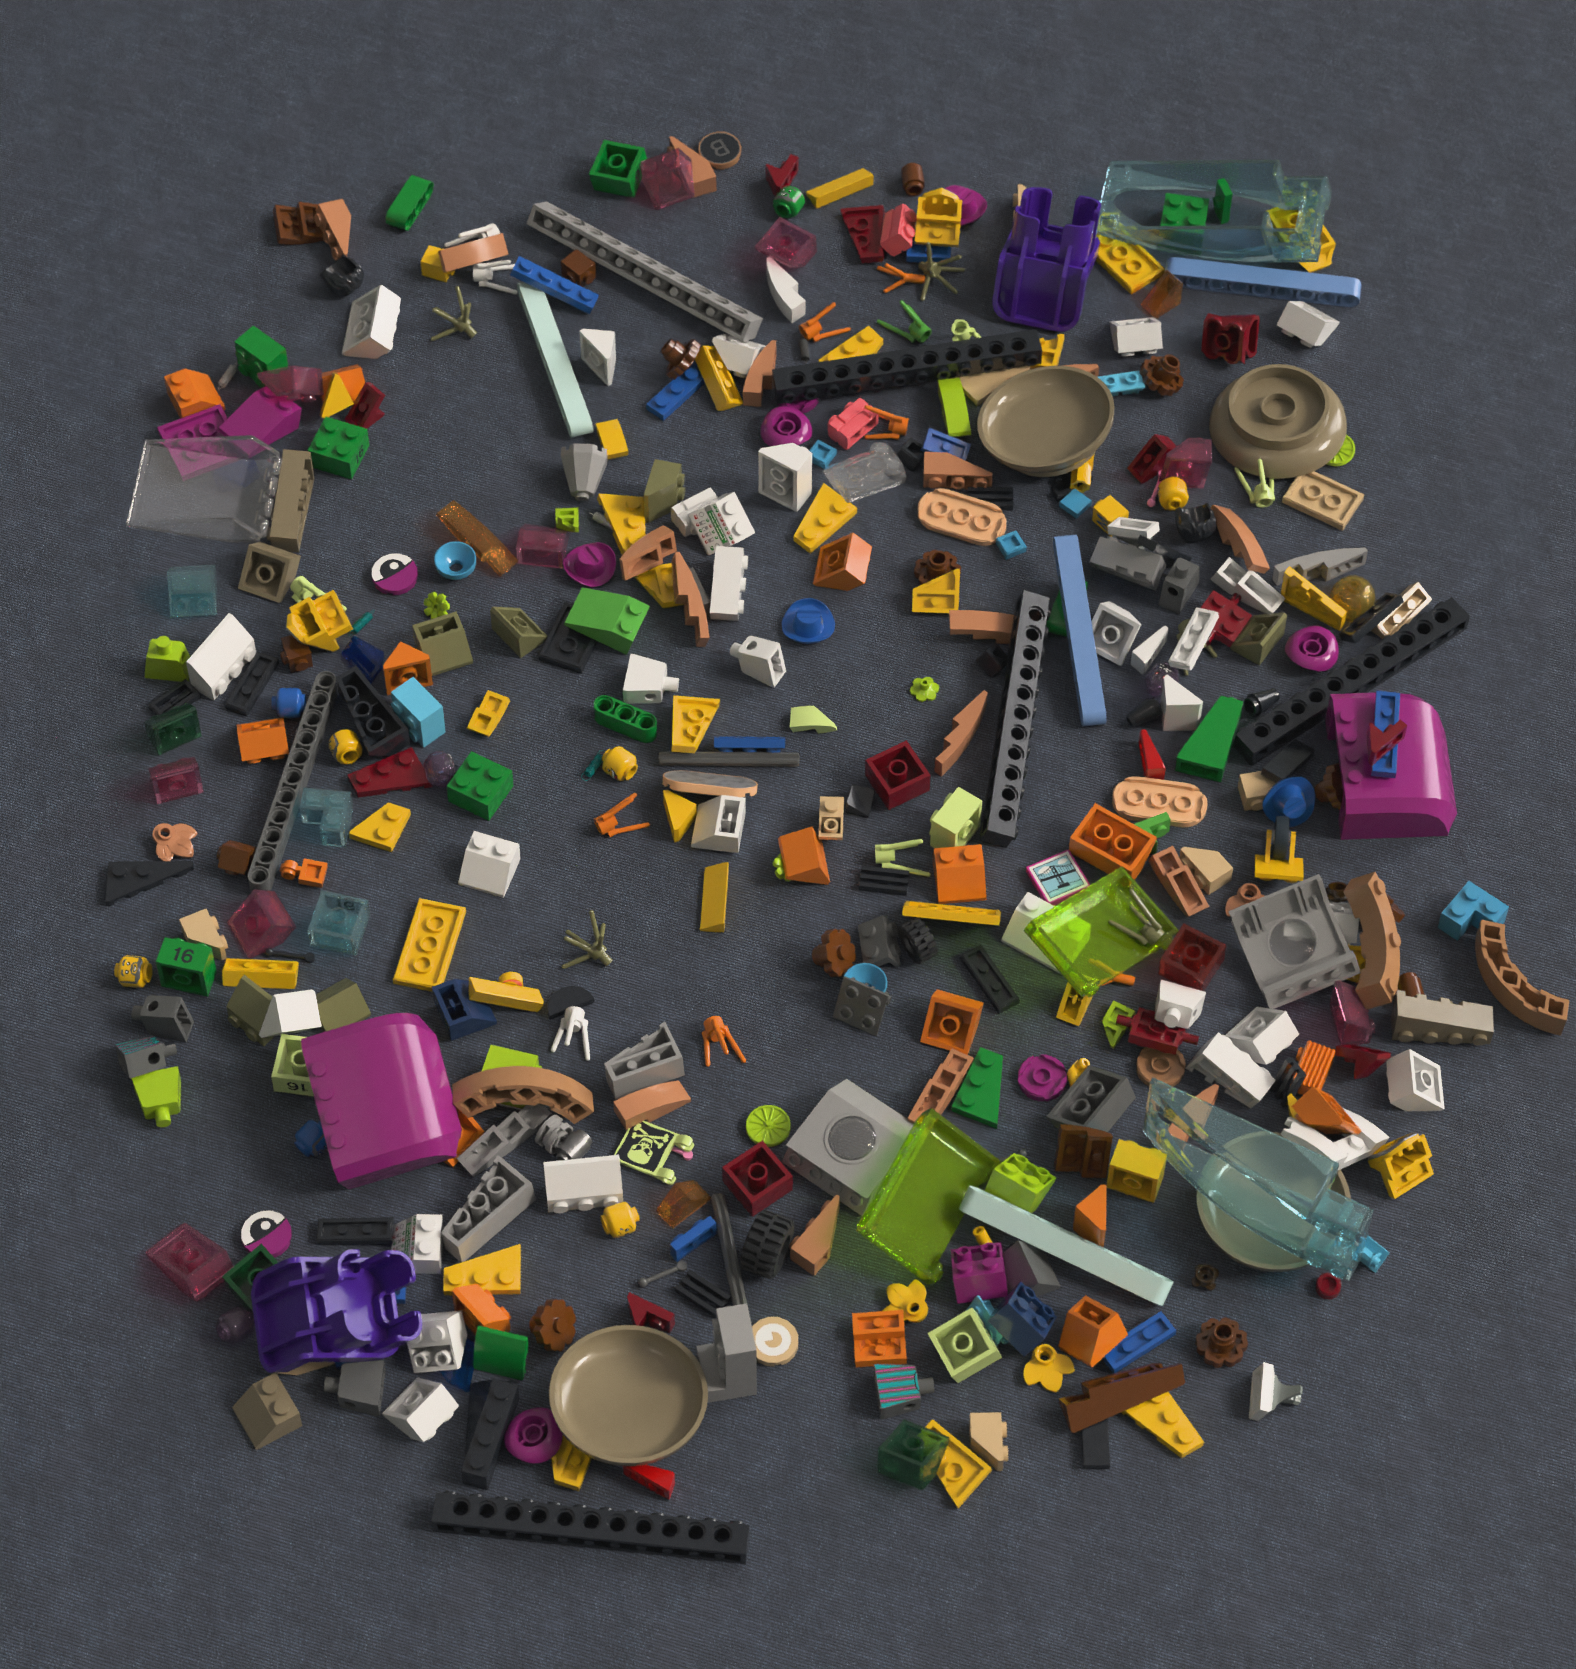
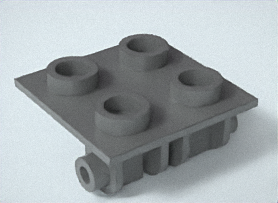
M844 976L833 1017L877 1036L885 1007L890 1004L892 996H889V993L886 991L876 990L875 986L869 987L868 983L859 982L854 977L848 978Z

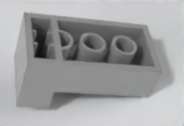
M741 1304L717 1308L716 1319H712L713 1343L697 1346V1359L707 1381V1403L757 1395V1350L748 1305Z

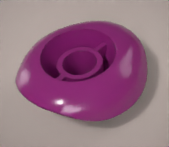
M958 185L945 188L955 193L959 200H962L960 226L971 224L983 216L987 209V202L978 192Z
M780 406L772 409L767 413L761 425V437L769 446L788 443L800 445L808 441L812 436V426L809 419L801 411L791 406Z
M589 543L570 551L564 558L563 566L566 573L575 582L585 586L597 587L605 584L612 578L616 568V556L614 551L604 543Z
M1309 626L1296 631L1289 637L1285 645V652L1294 663L1301 667L1314 671H1326L1335 665L1338 659L1339 648L1335 636L1329 630L1321 626Z
M544 1407L532 1408L519 1413L510 1422L504 1435V1443L507 1450L514 1457L529 1463H542L552 1458L560 1449L563 1434L556 1424L552 1411Z

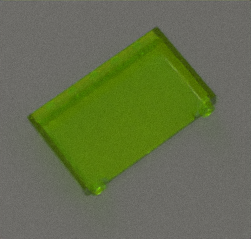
M1123 867L1118 868L1031 920L1024 929L1027 936L1081 997L1087 995L1088 998L1093 996L1100 989V986L1161 948L1163 950L1168 949L1175 942L1173 938L1179 931ZM1130 889L1134 890L1165 932L1153 946L1148 942L1142 945L1137 939L1108 923L1109 920H1113L1141 936L1143 935L1139 931L1144 927V924L1129 907L1131 905L1134 906L1147 921L1149 920L1129 893Z
M928 1109L913 1124L858 1223L856 1231L927 1285L936 1283L943 1275V1264L939 1262V1259L964 1215V1212L959 1210V1207L968 1187L974 1186L979 1188L981 1184L988 1182L994 1168L999 1165L1000 1160L934 1109Z

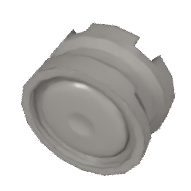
M558 1115L548 1118L540 1127L535 1137V1142L542 1147L545 1146L546 1151L552 1155L557 1153L556 1148L573 1132V1127L567 1122L563 1123V1119Z

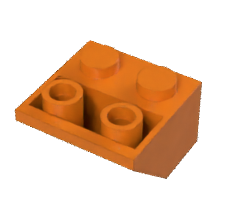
M1085 1295L1067 1312L1058 1346L1060 1350L1093 1367L1117 1346L1128 1333L1117 1312Z

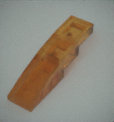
M451 501L437 512L436 515L460 542L471 546L477 557L483 563L486 561L500 577L518 563V559L506 546L456 501Z

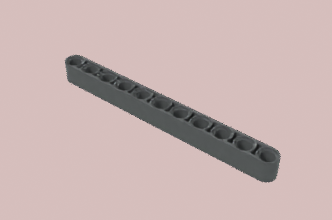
M330 671L320 672L314 680L248 872L251 893L257 897L268 895L272 889L338 695L336 676Z

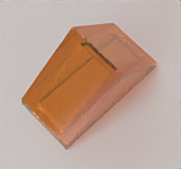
M1166 270L1144 299L1141 306L1154 318L1158 319L1181 303L1183 283L1169 270Z
M695 1180L675 1183L656 1209V1212L673 1229L711 1200V1196Z

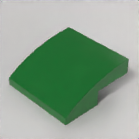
M478 1325L474 1346V1369L523 1381L526 1373L525 1359L528 1353V1337Z

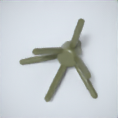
M927 242V261H922L918 265L919 269L926 275L920 300H925L931 277H936L949 290L957 294L958 291L939 274L941 271L964 272L965 268L941 267L961 259L962 256L957 255L934 262L932 261L931 244Z
M456 286L455 290L462 315L456 319L438 307L433 308L432 312L452 322L455 327L431 337V341H435L458 330L461 333L464 331L470 338L477 334L470 325L472 323L469 319L471 303L468 302L464 305L459 286Z
M593 910L589 911L596 941L590 945L570 930H566L565 933L570 937L565 936L564 940L587 951L588 954L561 966L562 969L590 958L594 960L599 959L605 966H608L613 961L605 952L607 948L603 945L606 924H601L599 932Z

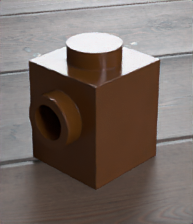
M578 249L561 261L562 276L577 285L584 287L592 283L596 277L595 263Z
M292 635L281 638L283 650L280 652L283 665L288 664L291 673L313 667L312 655L308 645L298 642Z
M232 840L227 841L217 851L218 868L225 869V872L231 875L247 874L257 847Z

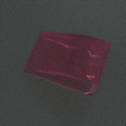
M185 1222L145 1252L147 1257L185 1295L195 1302L207 1296L209 1292L223 1283L222 1276L234 1267L224 1248Z

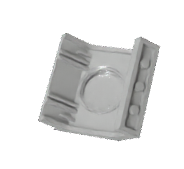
M1319 874L1228 911L1232 926L1269 1009L1278 1008L1361 973L1353 950L1350 951Z
M846 1079L827 1091L786 1144L788 1149L782 1162L833 1197L839 1195L842 1203L863 1216L867 1213L884 1179L906 1151L913 1155L918 1152L927 1131L908 1121L907 1118Z

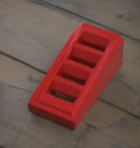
M1146 729L1140 731L1138 745L1144 777L1164 780L1165 765Z
M650 1465L623 1466L624 1475L670 1500L675 1485L674 1472Z

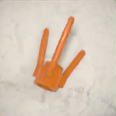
M835 302L831 303L812 319L799 325L800 333L804 335V339L806 338L807 341L813 339L814 342L849 332L851 328L847 327L820 334L822 327L818 320L836 306Z
M868 405L864 406L866 410L879 414L880 418L889 420L888 430L892 431V433L865 435L864 438L866 440L889 438L899 440L900 435H906L909 418L896 416Z
M633 793L609 811L593 819L601 835L607 833L609 837H612L619 833L650 826L647 822L615 829L618 822L614 814L633 802L634 798L637 797V793Z
M720 1016L707 1018L703 1023L705 1031L701 1033L704 1040L706 1067L710 1066V1039L713 1042H720L724 1054L727 1055L729 1053L724 1040L725 1036L741 1062L745 1063V1057L731 1036L728 1026L724 1025Z

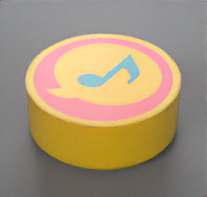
M506 972L498 978V982L523 986V978L516 972Z

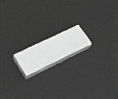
M1196 607L1168 661L1170 667L1188 671L1192 670L1219 618L1218 612Z

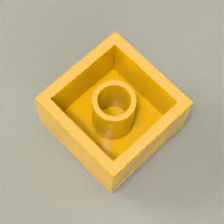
M1119 1139L1109 1165L1106 1188L1154 1203L1164 1177L1167 1154L1155 1148L1149 1149L1139 1146L1130 1140L1124 1141Z

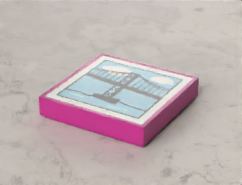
M1069 849L1026 867V873L1041 898L1053 906L1091 890L1090 883Z

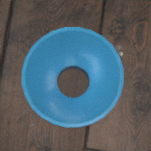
M458 541L448 542L436 551L434 557L435 567L438 573L447 579H463L469 576L475 569V551L466 543ZM453 564L463 566L458 572L450 570V566Z
M870 963L856 964L849 968L844 975L848 978L854 977L855 980L864 984L868 983L869 987L875 986L876 990L878 989L882 992H885L887 989L885 973L881 968Z

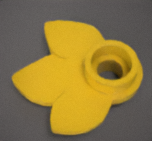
M916 1279L908 1287L899 1283L889 1285L887 1287V1297L891 1304L882 1311L903 1310L904 1321L908 1320L914 1323L923 1321L928 1314V1305L925 1302L927 1294L925 1286ZM914 1306H919L918 1311L911 1312Z
M1042 1344L1033 1350L1032 1360L1025 1365L1024 1380L1028 1386L1040 1382L1046 1390L1056 1393L1062 1386V1374L1073 1373L1074 1365L1068 1356L1058 1354L1048 1344ZM1046 1355L1049 1357V1360H1041L1040 1357Z

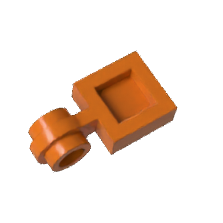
M304 858L301 867L295 861L285 860L280 866L281 876L285 879L293 880L299 875V884L322 888L328 863Z

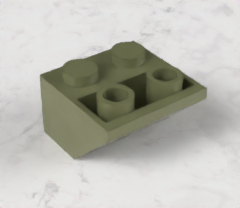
M457 612L412 625L414 642L417 649L428 654L430 657L432 676L473 663L466 634Z

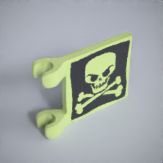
M643 1121L627 1130L614 1155H619L620 1164L653 1176L665 1184L673 1185L676 1180L674 1171L662 1167L674 1145L686 1152H691L694 1143L690 1136L677 1134Z

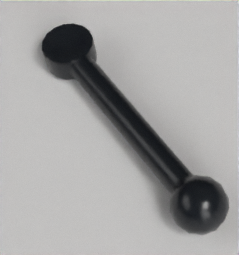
M266 948L264 951L267 957L275 955L305 959L307 963H312L315 960V956L311 952L304 955L274 951L272 948Z

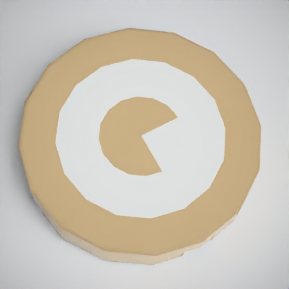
M767 1317L759 1320L752 1326L758 1363L765 1366L783 1365L795 1356L798 1350V1334L795 1327L788 1320L780 1317Z

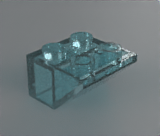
M215 565L168 568L167 581L170 618L217 615Z

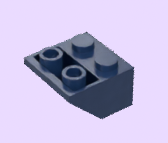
M452 979L432 987L434 1004L451 1041L497 1024L489 1003L469 1000V981Z
M1020 1281L996 1307L988 1322L1025 1357L1045 1339L1057 1316L1048 1305L1043 1304L1036 1297L1030 1287L1025 1286Z

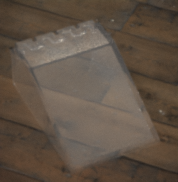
M252 435L145 440L126 525L133 528L232 543L260 542V538L267 535L269 521L265 520V518H270L274 499L269 497H274L276 493L278 478L274 477V475L280 474L283 460L279 457L280 452Z

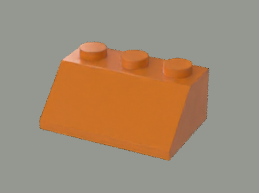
M1095 803L1071 835L1069 851L1078 858L1131 886L1142 871L1157 837Z

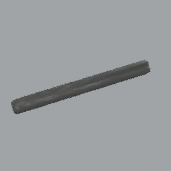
M659 752V765L797 767L800 764L799 753Z
M723 1193L713 1194L711 1201L733 1306L747 1304L725 1195Z

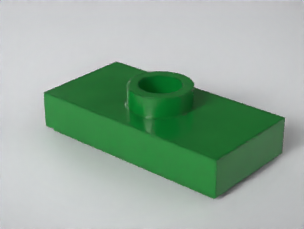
M1224 178L1217 180L1215 197H1213V209L1221 224L1229 222L1233 196Z

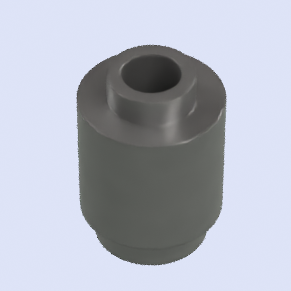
M581 1129L571 1132L556 1148L557 1159L559 1161L581 1159L590 1150V1145L593 1143L592 1139Z

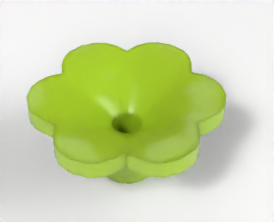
M931 677L916 678L913 681V686L910 688V694L916 696V700L919 702L933 701L936 698V693L939 692V685L934 683Z

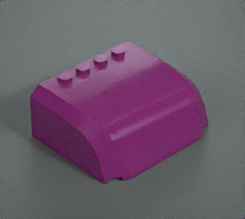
M1376 693L1330 694L1325 724L1327 739L1336 740L1343 788V798L1338 817L1341 840L1448 836L1457 815L1446 734L1439 714L1433 706L1417 696L1400 693L1399 720L1401 719L1407 724L1404 739L1398 743L1396 777L1371 776L1372 766L1368 763L1367 730L1370 722L1374 724Z
M410 1013L383 1015L301 1039L304 1060L332 1167L338 1183L350 1190L457 1157L456 1151L462 1128L456 1106L453 1104V1095L437 1035L418 1015Z

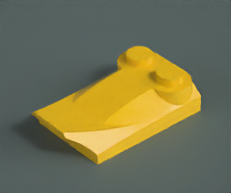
M1305 197L1266 211L1265 217L1269 222V230L1279 236L1295 260L1309 273L1332 264V255L1336 243Z

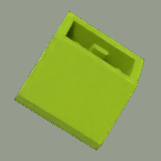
M1013 1153L994 1168L984 1191L1033 1213L1054 1184L1056 1177L1051 1175L1045 1168L1032 1164L1026 1157Z

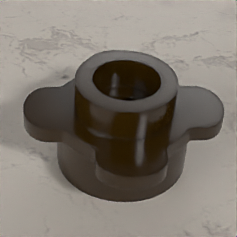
M1342 882L1330 883L1326 888L1328 900L1336 903L1348 901L1343 892L1347 885Z
M1207 1264L1196 1265L1194 1269L1196 1272L1195 1277L1191 1280L1194 1287H1205L1208 1291L1214 1290L1216 1288L1215 1280L1219 1276L1218 1269Z

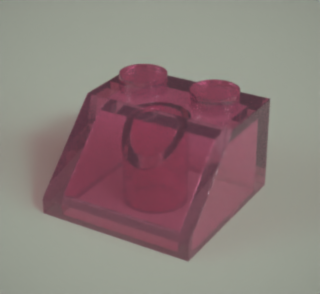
M680 148L641 161L642 181L656 210L695 197L692 159Z
M779 217L756 244L755 250L790 268L805 267L817 252L816 235Z
M288 366L257 373L258 378L276 396L287 397V401H296L301 398L302 402L315 401V397L324 395L322 371L320 368Z
M1188 438L1168 452L1158 480L1159 484L1168 477H1178L1186 483L1187 487L1203 489L1212 463V440Z
M524 524L520 528L516 545L517 564L563 569L570 531L556 527Z
M195 757L182 758L175 762L158 764L155 767L148 768L157 804L204 792Z
M254 889L227 921L248 958H254L264 953L266 948H274L282 944L296 928L275 891Z
M1339 980L1334 982L1329 1006L1340 1045L1368 1044L1371 1041L1372 1033H1375L1374 1021L1369 1019L1367 1013L1369 1009L1366 1010L1355 991V986Z

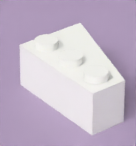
M716 546L710 604L711 619L738 621L739 614L744 612V600H741V593L746 590V578H743L744 569L747 570L748 556H744V548Z
M1219 1032L1200 1048L1186 1066V1069L1191 1072L1196 1069L1206 1075L1205 1081L1210 1084L1216 1081L1226 1088L1225 1093L1249 1108L1255 1106L1276 1081L1267 1069L1258 1066L1252 1061L1249 1054L1240 1051L1227 1036L1221 1035Z

